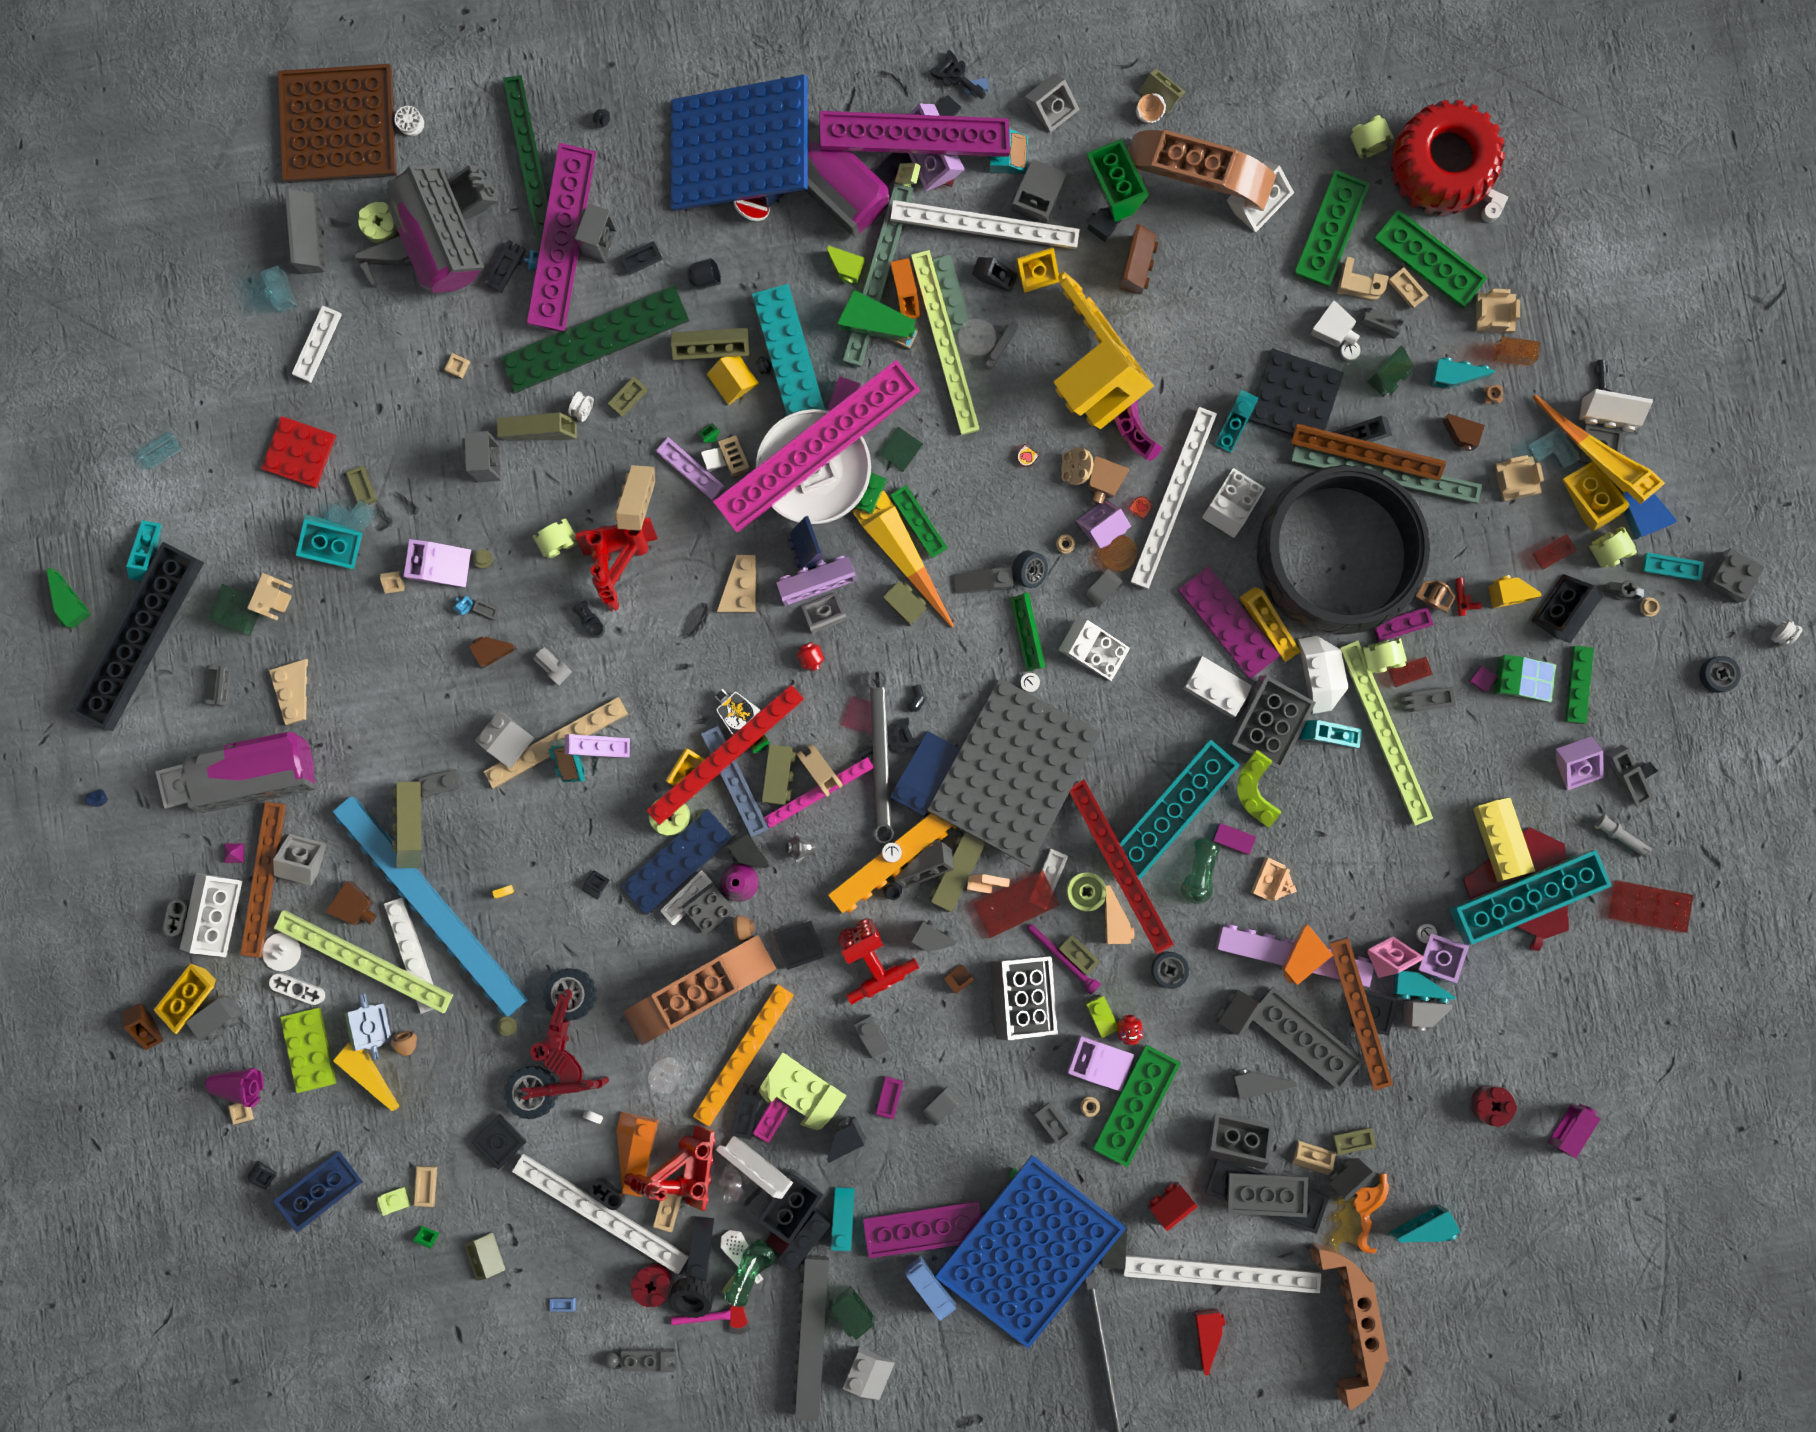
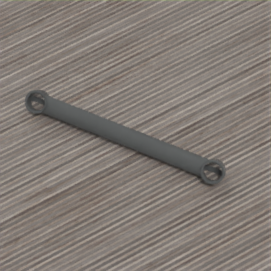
M876 670L869 674L867 680L870 686L876 810V830L874 835L878 842L885 844L889 843L894 837L891 823L885 692L887 678L883 672ZM879 673L884 677V683L881 687ZM873 674L876 676V687H873L870 682ZM880 827L883 830V841L879 840L877 836ZM886 827L891 831V837L888 841Z
M1092 1270L1086 1277L1085 1283L1091 1302L1114 1427L1113 1432H1126L1121 1427L1096 1292L1099 1286V1277L1096 1284L1095 1275L1097 1277L1098 1275Z

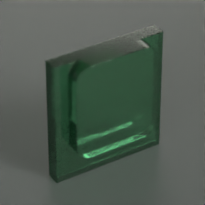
M898 427L879 455L904 472L923 443Z

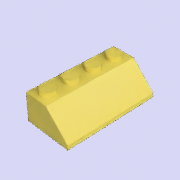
M1511 798L1496 800L1473 808L1497 882L1535 872Z

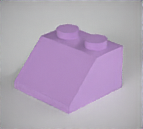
M1107 499L1103 501L1102 505L1098 504L1076 520L1082 531L1100 549L1108 546L1113 539L1123 535L1131 527L1121 508Z
M1592 736L1556 749V763L1567 790L1604 778L1603 750Z
M1430 933L1419 971L1455 984L1458 982L1469 946Z

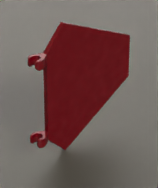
M1531 827L1522 832L1535 872L1566 860L1564 843ZM1488 859L1466 876L1463 881L1470 899H1473L1535 872L1497 882L1491 861ZM1568 905L1516 926L1535 936L1529 946L1530 949L1539 951L1544 939L1569 931Z

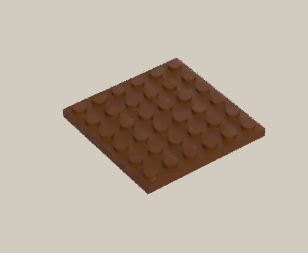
M391 64L278 71L282 180L284 182L397 175Z

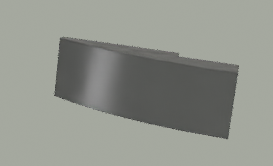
M1620 745L1605 754L1614 774L1635 807L1639 808L1654 799L1640 766L1636 765L1629 748Z

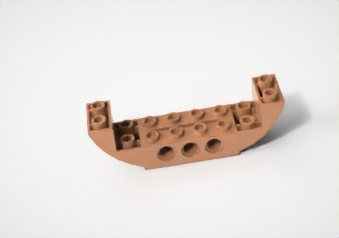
M1168 130L1140 131L1132 137L1128 153L1138 173L1142 170L1244 198L1245 207L1260 211L1265 209L1276 178V174L1265 164L1235 148Z
M757 935L623 1011L642 1046L777 968Z
M1311 1243V1260L1315 1261V1264L1322 1270L1337 1268L1338 1276L1342 1277L1343 1284H1340L1342 1296L1346 1298L1347 1304H1344L1346 1316H1349L1350 1319L1348 1331L1354 1340L1351 1347L1353 1355L1357 1356L1358 1363H1355V1368L1359 1377L1337 1380L1336 1394L1338 1399H1341L1342 1404H1345L1349 1410H1352L1362 1404L1372 1394L1383 1374L1385 1362H1389L1374 1282L1350 1259L1336 1249L1322 1244Z

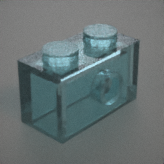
M275 266L260 272L265 284L263 288L264 293L268 299L270 298L272 306L279 313L297 307L284 270L279 266Z

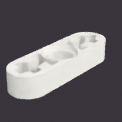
M280 973L273 975L269 980V986L272 990L308 1004H320L325 999V992L322 988ZM281 978V982L289 983L288 987L284 985L277 987L278 983L275 980ZM296 983L302 986V992L299 995L294 994L292 990ZM317 991V995L320 997L313 1000V996L305 994L306 992L315 993Z

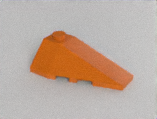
M621 1111L616 1133L622 1193L642 1197V1195H638L631 1190L630 1186L624 1183V1180H627L624 1177L628 1173L647 1176L659 1120Z

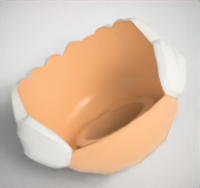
M1159 94L1142 96L1136 106L1138 119L1145 123L1159 121L1166 110L1163 97Z

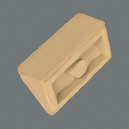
M1298 1141L1292 1164L1329 1175L1333 1171L1336 1152Z

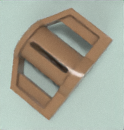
M1425 581L1417 593L1416 599L1434 609L1447 613L1455 599V595L1450 587L1441 581ZM1434 585L1428 598L1424 597L1423 595L1428 586ZM1446 591H1448L1450 596L1443 606L1440 602Z

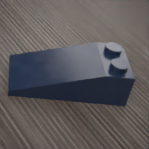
M805 516L789 533L791 539H788L791 551L796 550L797 557H794L797 568L802 567V570L807 568L810 570L816 568L815 566L823 563L824 560L808 516Z
M927 731L890 798L924 816L961 749Z
M338 1151L276 1198L273 1204L297 1234L363 1181L341 1152Z

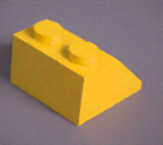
M1510 575L1500 577L1493 581L1494 584L1488 586L1493 609L1529 602L1541 597L1540 591L1518 577L1511 578Z

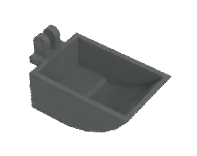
M469 165L447 180L464 220L482 213L498 202L485 167Z

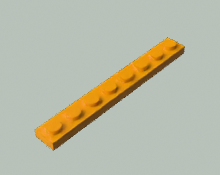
M779 984L776 986L693 1117L708 1127L712 1124L793 998V993Z

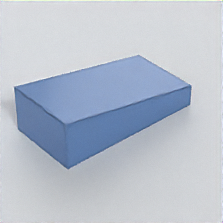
M987 78L971 81L976 86L978 84L984 88V92H988ZM964 86L965 95L971 94V91Z
M576 1298L550 1299V1312H574L576 1310Z

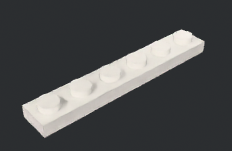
M399 898L385 903L384 905L406 971L433 984L405 899ZM417 1001L421 1014L433 1010V1008Z

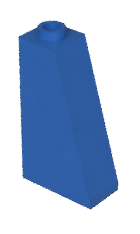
M1614 483L1630 504L1624 515L1635 540L1677 522L1676 518L1655 493L1640 504L1628 492L1624 493Z

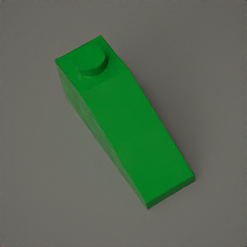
M48 568V581L54 612L58 616L57 620L64 627L75 628L92 614L58 570Z

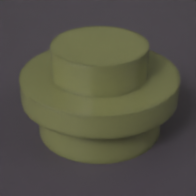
M478 550L473 556L474 564L481 569L488 568L492 564L493 557L487 550Z
M510 1016L501 1018L497 1025L499 1033L504 1036L514 1034L517 1030L516 1020Z

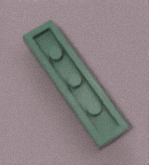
M951 255L933 259V265L952 332L971 328Z

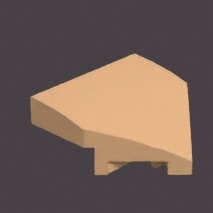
M1265 857L1251 893L1269 901H1276L1280 897L1297 892L1292 883L1289 874L1290 870L1285 865Z
M984 874L972 875L968 878L967 891L991 894L992 886L1009 887L1010 879Z

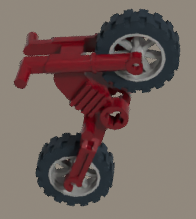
M567 968L553 973L551 978L547 979L546 987L543 988V1002L546 1003V1009L551 1012L552 1019L545 1040L534 1044L530 1049V1055L536 1061H544V1066L555 1072L559 1076L560 1082L555 1084L556 1079L554 1076H551L548 1070H544L540 1066L522 1067L514 1071L513 1075L507 1079L508 1083L504 1087L506 1091L504 1100H507L506 1105L508 1109L511 1108L512 1113L518 1115L519 1118L534 1119L542 1117L555 1106V1100L558 1099V1096L599 1089L609 1083L607 1076L599 1080L582 1081V1067L575 1059V1056L565 1050L566 1042L569 1040L567 1032L570 1021L586 1016L593 1009V1004L597 999V996H595L597 989L594 987L593 979H590L589 975L580 969ZM566 980H573L570 989L565 982ZM561 983L565 989L563 992L558 991V988L561 985ZM576 983H578L582 989L579 990L575 988ZM527 1078H534L532 1086L529 1085ZM523 1082L526 1087L519 1089L521 1083ZM519 1092L523 1093L524 1095L522 1099H520ZM534 1098L540 1101V1104L535 1107ZM529 1099L530 1107L523 1104V1102Z

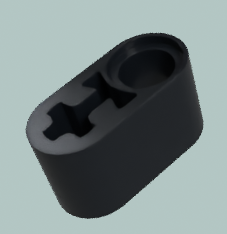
M604 1178L595 1179L589 1186V1194L610 1210H617L624 1203V1193ZM599 1184L602 1185L601 1190L597 1192L596 1186H598ZM609 1190L610 1192L607 1194V1196H606V1197H603V1196L606 1194V1192ZM616 1195L619 1198V1204L611 1203L610 1196Z

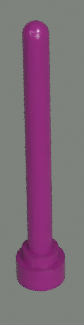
M1033 924L1027 926V930L1084 983L1085 991L1092 995L1101 985L1100 982L1084 974Z

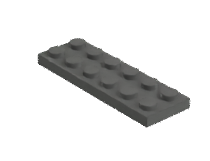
M1272 986L1259 1002L1262 1006L1253 1021L1338 1091L1341 1092L1365 1062L1275 987Z

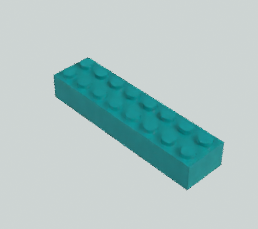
M789 284L753 293V300L787 416L803 410H825Z
M1208 740L1120 840L1119 843L1139 880L1240 766L1212 740Z
M1590 850L1449 908V911L1463 944L1473 945L1609 888L1612 885L1597 850Z

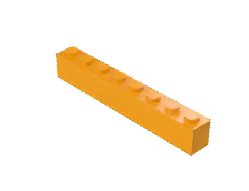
M933 814L928 815L894 842L902 850V855L898 861L888 862L884 859L882 853L830 893L829 897L842 913L847 911L849 914L858 907L856 903L862 899L863 902L873 895L871 891L874 888H882L888 883L886 879L889 876H897L902 871L901 867L907 863L909 865L919 852L932 846L931 843L934 840L938 839V841H941L948 835L946 832L951 827L956 829L957 827Z

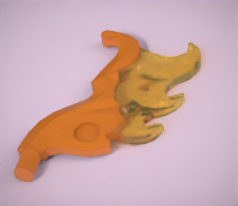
M1379 1174V1184L1377 1186L1362 1187L1355 1193L1357 1194L1356 1197L1352 1196L1346 1202L1340 1199L1337 1203L1338 1205L1343 1203L1346 1205L1343 1210L1336 1214L1333 1220L1334 1222L1339 1219L1341 1220V1226L1332 1236V1245L1337 1251H1339V1244L1350 1242L1358 1245L1366 1253L1377 1252L1375 1248L1367 1245V1238L1372 1224L1370 1214L1386 1200L1389 1189L1387 1174Z

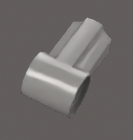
M545 647L533 658L559 686L573 672Z

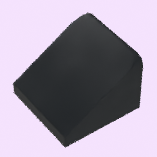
M593 870L583 884L582 891L598 900L610 880Z
M257 1161L247 1177L250 1183L266 1190L277 1175V1172L264 1163Z

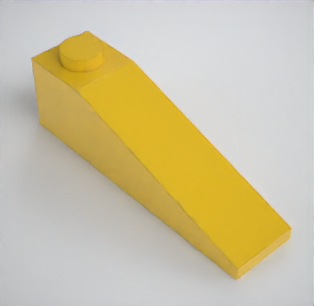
M1253 587L1239 597L1252 619L1280 654L1283 662L1286 663L1301 652L1263 590Z
M349 1042L333 1061L391 1111L398 1109L399 1104L374 1062L371 1061L372 1059L365 1049L353 1051L351 1042Z

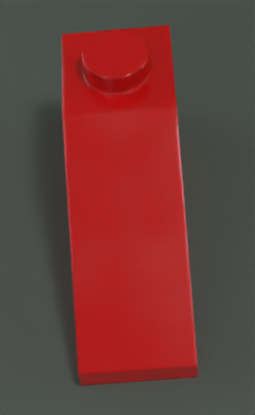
M1218 1308L1194 1311L1201 1368L1204 1375H1209L1223 1334L1222 1326H1225L1224 1314H1221Z

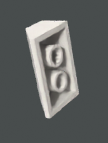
M1264 161L1263 164L1276 174V178L1264 211L1245 207L1244 198L1231 195L1227 199L1234 214L1254 232H1257L1294 193L1280 165Z
M1595 389L1583 397L1579 420H1583L1586 424L1590 425L1600 423L1604 424V427L1607 428L1621 427L1624 431L1632 432L1643 425L1653 399Z
M1202 656L1183 690L1230 718H1234L1245 702L1252 685Z

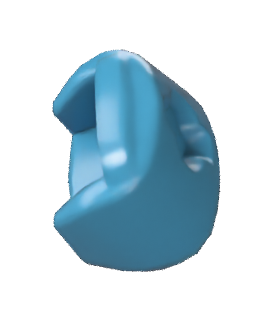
M530 250L529 258H524V262H528V270H536L539 252Z
M467 595L462 600L457 597L455 599L457 604L452 609L460 615H465L472 608L473 602Z

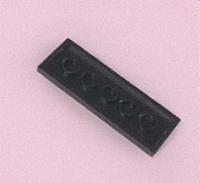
M1216 1159L1205 1193L1227 1201L1228 1172L1268 1173L1249 1166ZM1308 1188L1307 1217H1269L1317 1234L1329 1196Z

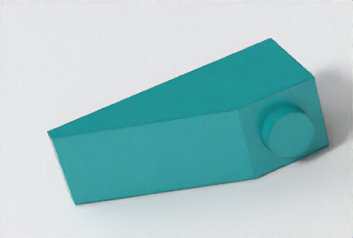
M141 521L126 566L130 580L142 581L156 555L162 524Z
M1307 720L1301 731L1300 739L1360 748L1362 729L1320 720Z
M835 1187L831 1250L851 1251L855 1188Z

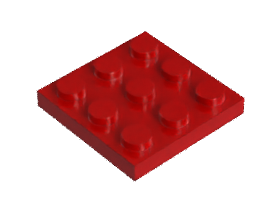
M281 416L261 469L317 488L336 435Z

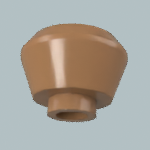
M737 915L733 919L736 940L741 942L751 937L752 933L755 932L754 921H750L749 917Z
M403 1031L394 1035L390 1044L398 1054L408 1056L416 1048L417 1035L411 1031Z

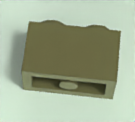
M899 581L883 597V600L911 626L926 611V602L920 596L915 597L911 593L913 589L906 582L902 584Z

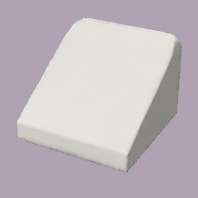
M720 448L701 452L708 472L726 466Z

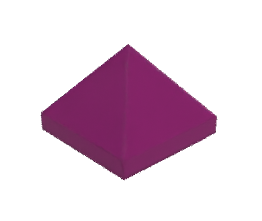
M244 843L224 844V863H244Z

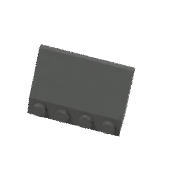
M1267 675L1259 676L1225 744L1250 757L1258 750L1272 760L1271 767L1282 771L1316 702Z
M1052 957L990 961L996 1039L1014 1040L1058 1034Z

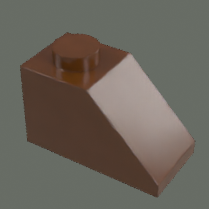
M1449 413L1443 418V423L1454 444L1460 446V449L1471 451L1479 446L1485 425Z
M479 637L469 646L479 665L483 668L517 650V647L512 643L489 637Z
M141 1003L122 1012L123 1028L145 1050L163 1042V1037L152 1015Z

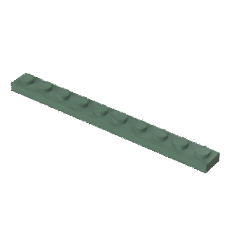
M897 183L894 185L863 291L864 295L878 302H881L891 268L890 262L893 261L904 224L890 221L893 200L910 203L913 188ZM851 332L843 363L862 367L871 335Z
M1294 445L1291 458L1292 463L1318 469L1338 465H1351L1372 469L1392 478V480H1395L1404 488L1473 504L1479 502L1482 484L1447 476H1441L1440 481L1299 445Z

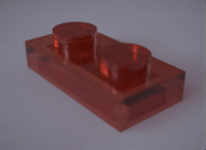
M1565 534L1532 555L1540 568L1544 570L1577 549L1569 536Z
M1427 657L1406 663L1403 667L1389 669L1395 688L1433 675Z

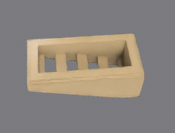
M737 436L718 442L731 477L750 470ZM732 442L735 443L734 446L728 447L726 449L724 447V445ZM735 449L738 451L730 455L727 454V452ZM740 456L739 459L730 461V458ZM742 462L743 465L733 468L734 464Z

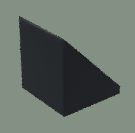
M1646 762L1640 767L1645 779L1658 772L1651 762Z

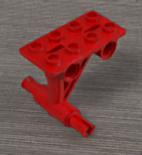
M644 518L641 530L618 529V525L602 526L593 530H583L575 534L583 555L591 554L592 561L595 563L590 568L593 575V584L601 601L607 605L608 610L613 612L612 607H614L615 611L619 609L618 595L614 585L634 554L637 556L645 555L649 548L648 542L658 539L650 518ZM621 551L609 570L608 562L611 559V553Z
M865 918L859 921L856 927L852 929L850 927L846 928L838 936L840 952L847 963L850 964L863 958L873 976L862 982L861 987L846 994L851 1005L865 997H873V995L889 988L893 984L901 982L909 973L920 969L915 958H912L900 966L894 965L884 970L874 952L884 945L872 918L869 920Z
M694 1125L693 1136L681 1138L679 1142L680 1152L648 1177L641 1174H626L624 1178L627 1180H624V1183L630 1186L631 1190L638 1195L652 1200L664 1201L667 1198L665 1194L686 1196V1204L700 1211H705L708 1204V1185L711 1182L710 1166L713 1163L714 1131ZM684 1165L683 1175L678 1176L676 1180H665Z

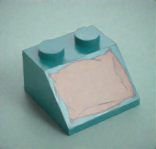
M1009 129L1010 155L1009 157L990 156V173L1026 174L1028 136Z
M565 738L551 742V748L548 750L551 759H555L557 764L554 767L557 778L561 777L562 782L585 781V770L580 755L565 754Z

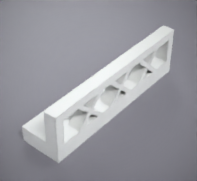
M736 1136L731 1138L726 1147L719 1145L716 1151L772 1197L782 1199L793 1183Z

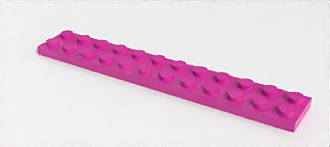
M896 359L714 500V504L738 533L920 392L919 387Z

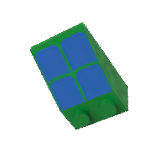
M1506 654L1499 656L1494 695L1551 703L1556 664Z

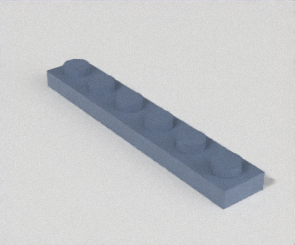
M719 726L701 734L711 754L726 742ZM735 760L720 774L751 837H754L768 830L769 827Z

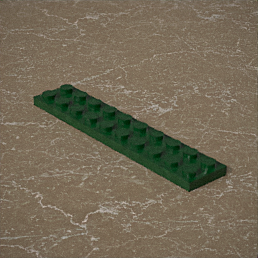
M674 285L567 329L564 333L560 332L500 358L514 392L518 393L680 326L690 320Z

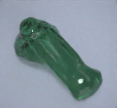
M1201 837L1194 843L1196 856L1192 872L1181 885L1184 899L1192 904L1204 903L1212 896V873L1216 858L1220 852V847L1217 843L1208 838Z
M756 1239L743 1251L733 1286L725 1292L726 1303L735 1307L746 1306L756 1277L775 1261V1253L763 1240Z

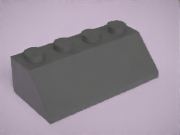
M285 189L291 264L301 274L325 272L324 266L327 265L325 254H323L325 240L321 233V229L324 228L323 220L320 217V211H322L321 200L314 193Z

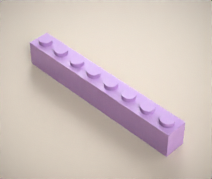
M1226 924V927L1220 926L1215 949L1274 964H1284L1294 943V940L1283 938L1282 941L1275 940V935L1267 933L1259 936L1256 935L1255 930L1245 928L1244 932L1237 930L1238 926ZM1333 956L1313 972L1339 979ZM1358 956V959H1355L1362 984L1363 986L1370 987L1374 966L1372 963H1369L1370 959Z

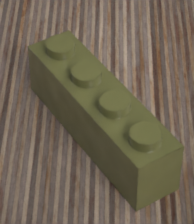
M748 328L672 332L671 347L673 360L748 356Z
M966 832L963 836L959 834L955 845L958 847L955 853L952 852L954 870L939 875L938 880L941 882L938 888L933 887L929 896L932 898V903L950 912L953 911L985 845L984 842Z

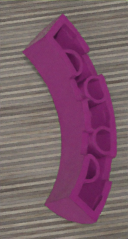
M1136 400L1115 417V421L1121 435L1137 454L1151 461L1160 454L1163 447L1152 440L1145 431L1139 417L1138 400Z

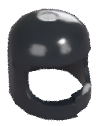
M714 259L701 260L692 263L688 267L687 276L693 288L701 290L721 284V273ZM711 267L713 268V271L715 273V278L713 276Z

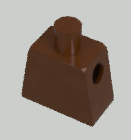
M346 881L325 911L352 925H358L362 920L371 925L377 917L376 914L369 910L374 903L373 900L353 881Z

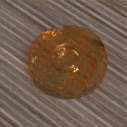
M1125 535L1118 536L1108 546L1099 548V559L1102 565L1107 570L1110 569L1113 572H1123L1129 569L1134 564L1137 556V548L1134 542Z

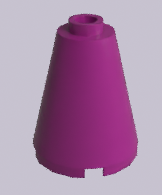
M737 863L730 865L721 875V890L732 901H746L753 897L758 889V876L755 870L746 864ZM735 879L739 880L738 886L734 885Z
M257 1068L215 1073L206 1079L205 1088L212 1095L244 1107L252 1108L260 1101L261 1097L258 1095L260 1090L263 1091L264 1078L262 1072L258 1071Z

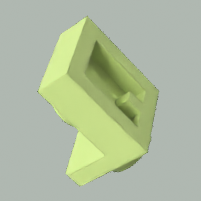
M917 163L900 164L895 182L911 187V184H916L921 166Z
M405 1187L377 1197V1208L379 1212H382L383 1216L410 1206Z

